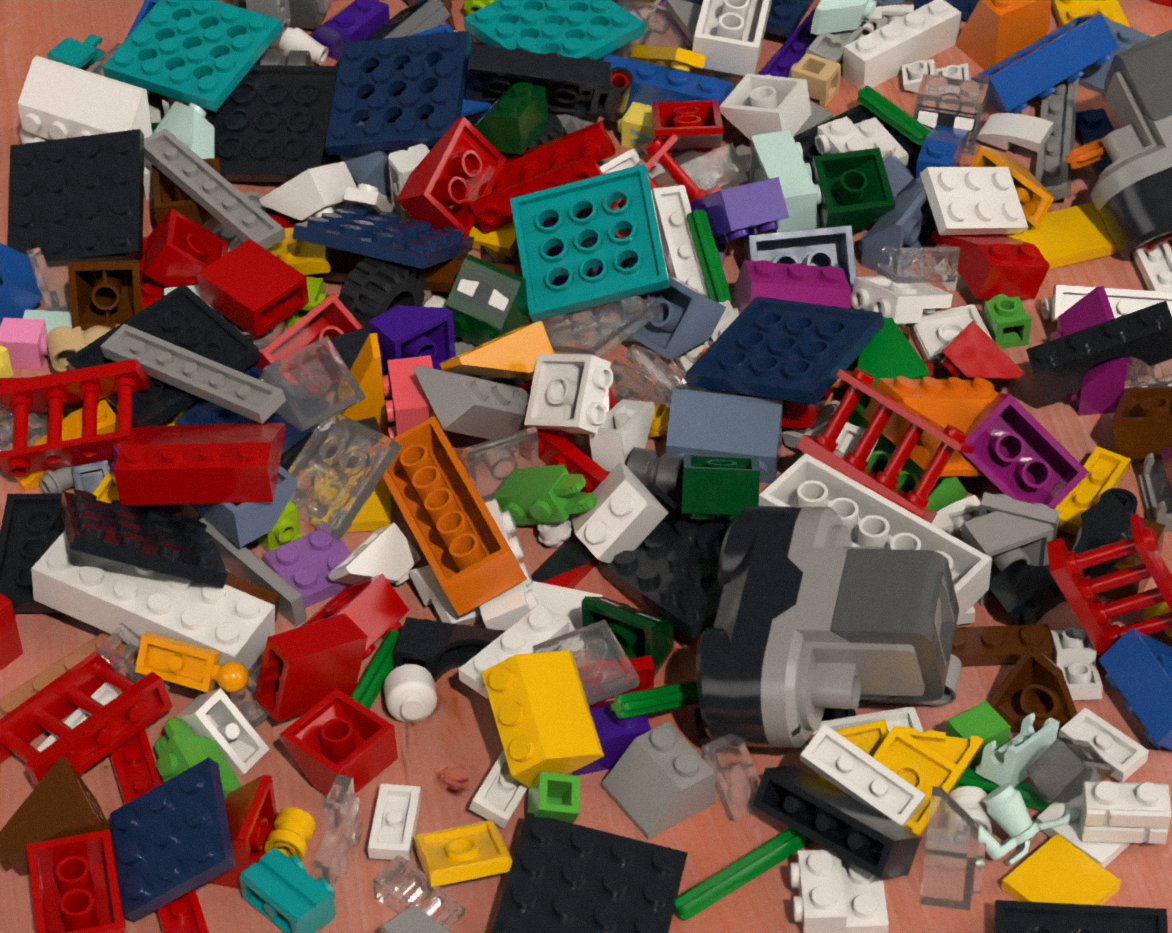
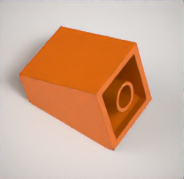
M979 0L958 36L956 46L983 70H986L1048 34L1051 0Z

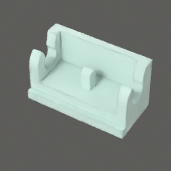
M1030 713L1022 721L1020 734L996 751L997 744L995 740L985 746L981 763L976 766L975 773L1000 786L1011 783L1015 787L1052 759L1060 722L1050 717L1045 721L1042 729L1036 732L1033 728L1035 714Z

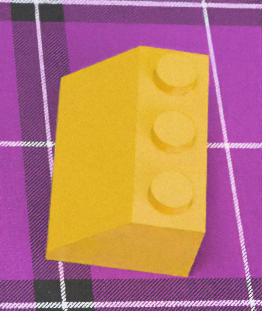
M571 651L516 654L481 672L511 777L530 788L540 771L570 774L604 757Z

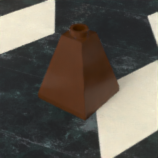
M103 256L68 262L72 328L81 326V330L86 331L92 326L102 325L113 329L116 324L123 323L142 310L139 260L127 256Z
M65 755L54 763L1 829L0 863L6 871L14 868L20 876L30 874L26 844L110 829L115 852L112 829L96 797Z

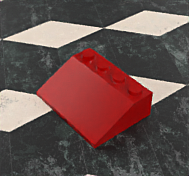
M285 423L137 426L120 444L115 462L114 475L121 505L273 502L286 431Z

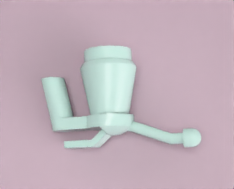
M1006 783L989 793L983 799V802L987 807V813L1009 837L1002 843H999L981 825L973 827L967 832V835L993 860L1001 858L1020 844L1019 850L1004 861L1006 865H1012L1028 853L1030 841L1039 831L1065 825L1070 820L1075 821L1079 818L1081 812L1077 807H1072L1066 811L1067 814L1062 818L1037 824L1036 821L1031 820L1021 793L1015 790L1011 783Z

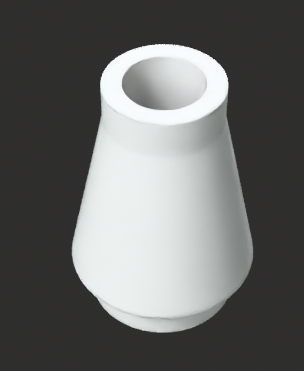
M299 27L295 29L287 28L279 43V50L284 51L286 56L291 50L310 51L312 62L319 65L325 62L329 52L328 47L320 44Z

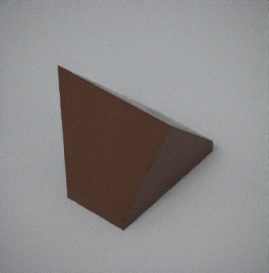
M1029 645L988 702L1010 725V731L1014 733H1020L1022 721L1030 713L1035 714L1033 728L1036 732L1042 729L1045 721L1050 717L1060 722L1058 731H1060L1066 723L1078 714L1062 670L1034 645Z

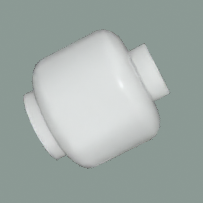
M405 664L396 667L386 677L384 682L385 702L389 713L396 720L405 723H415L426 719L432 714L437 704V693L432 674L425 667L417 664Z

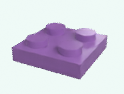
M330 525L263 554L264 563L302 594L305 608L338 594L344 587L351 585L349 583L331 581L327 576L351 553Z

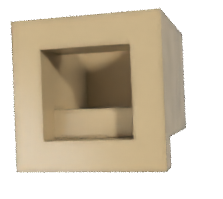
M806 53L798 63L792 65L788 78L807 79L809 97L820 100L819 105L826 107L840 90L841 64Z

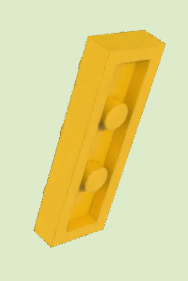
M633 45L631 53L632 58L642 60L644 63L684 70L685 72H690V68H703L706 55L679 47Z
M1097 446L1083 465L1089 473L1055 508V510H1059L1058 529L1077 536L1082 524L1081 514L1087 511L1093 502L1098 503L1104 491L1118 487L1130 469L1131 459Z

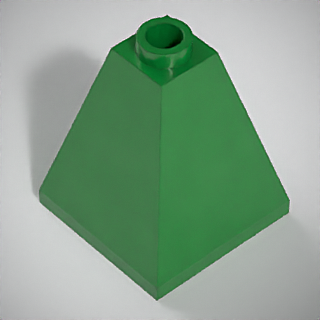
M883 316L884 326L859 354L857 368L875 377L874 385H877L879 378L904 376L910 379H923L925 376L930 377L927 366L892 317L886 318ZM863 392L858 403L867 408L871 397Z

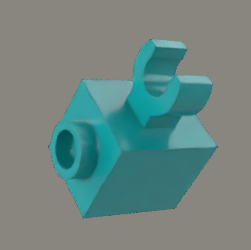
M90 34L81 43L67 37L47 53V57L50 60L101 75L99 60L104 57L105 52L96 47L103 39Z

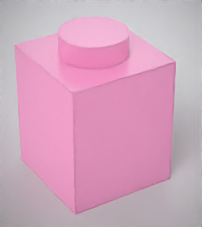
M3 317L0 326V345L8 349L12 368H43L46 356H50L46 342L48 333L45 320Z

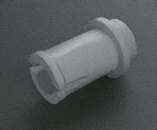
M85 464L62 467L53 472L46 470L44 476L39 478L41 489L44 493H62V491L75 486L71 467Z

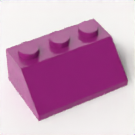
M744 260L733 291L740 314L756 296L851 309V288L843 268L833 266L820 267L800 263L785 264L766 260Z
M1104 286L1096 287L1058 316L1057 331L1052 332L1051 340L1114 319ZM1115 357L1095 365L1084 376L1080 391L1067 395L1069 402L1074 401L1078 416L1114 413L1124 392L1128 357Z
M999 393L968 428L965 441L975 447L973 453L961 452L1002 494L1031 504L1042 503L1051 509H1055L1089 473L1011 394Z

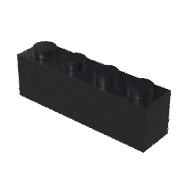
M794 765L765 768L753 803L754 807L879 879L908 875L922 838Z

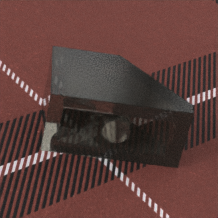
M1058 737L1025 772L1034 781L1031 784L1033 790L1043 800L1047 802L1068 803L1082 794L1084 781L1101 782L1115 770L1088 741Z

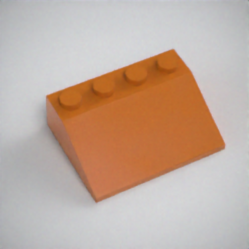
M897 376V378H879L876 385L945 428L949 424L964 433L967 432L974 419L999 394L994 390L995 386L990 381L979 377L974 378V380H961L956 377L935 379L925 376L923 379H910L904 376ZM872 397L863 415L868 422L871 421L880 405V402ZM893 411L881 433L898 446L911 422ZM924 430L909 458L925 471L942 441ZM954 450L940 476L984 475L961 452Z

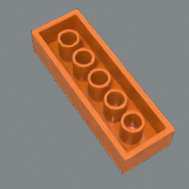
M435 416L426 419L369 451L435 576L459 617L527 579Z

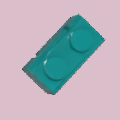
M272 848L260 858L258 863H253L239 877L242 898L284 933H316L317 929L321 930L336 915L335 892L332 886L324 878L319 877L316 880L309 875L304 864L295 855L287 857L277 848Z

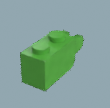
M564 464L515 469L492 497L493 500H497L503 512L510 511L516 526L564 522L571 514L587 512L596 505L597 501L594 493L580 492L586 483L583 475L569 474Z
M175 717L167 719L164 729L168 737L158 738L154 746L159 756L155 766L164 782L209 757L219 764L224 799L226 801L228 793L242 785L215 741L206 736H195L191 728L186 724V721Z

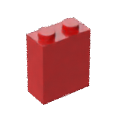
M248 239L197 272L200 298L256 338L309 303L306 276L251 239Z
M344 613L267 637L254 699L276 722L308 712L336 688L350 696L357 684L368 636Z

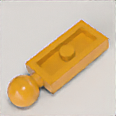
M149 631L141 635L135 668L136 673L148 675L150 672H154L162 680L204 692L212 691L215 681H217L220 688L224 691L237 693L246 687L249 680L246 667L237 661H229L222 666L218 665L221 651Z

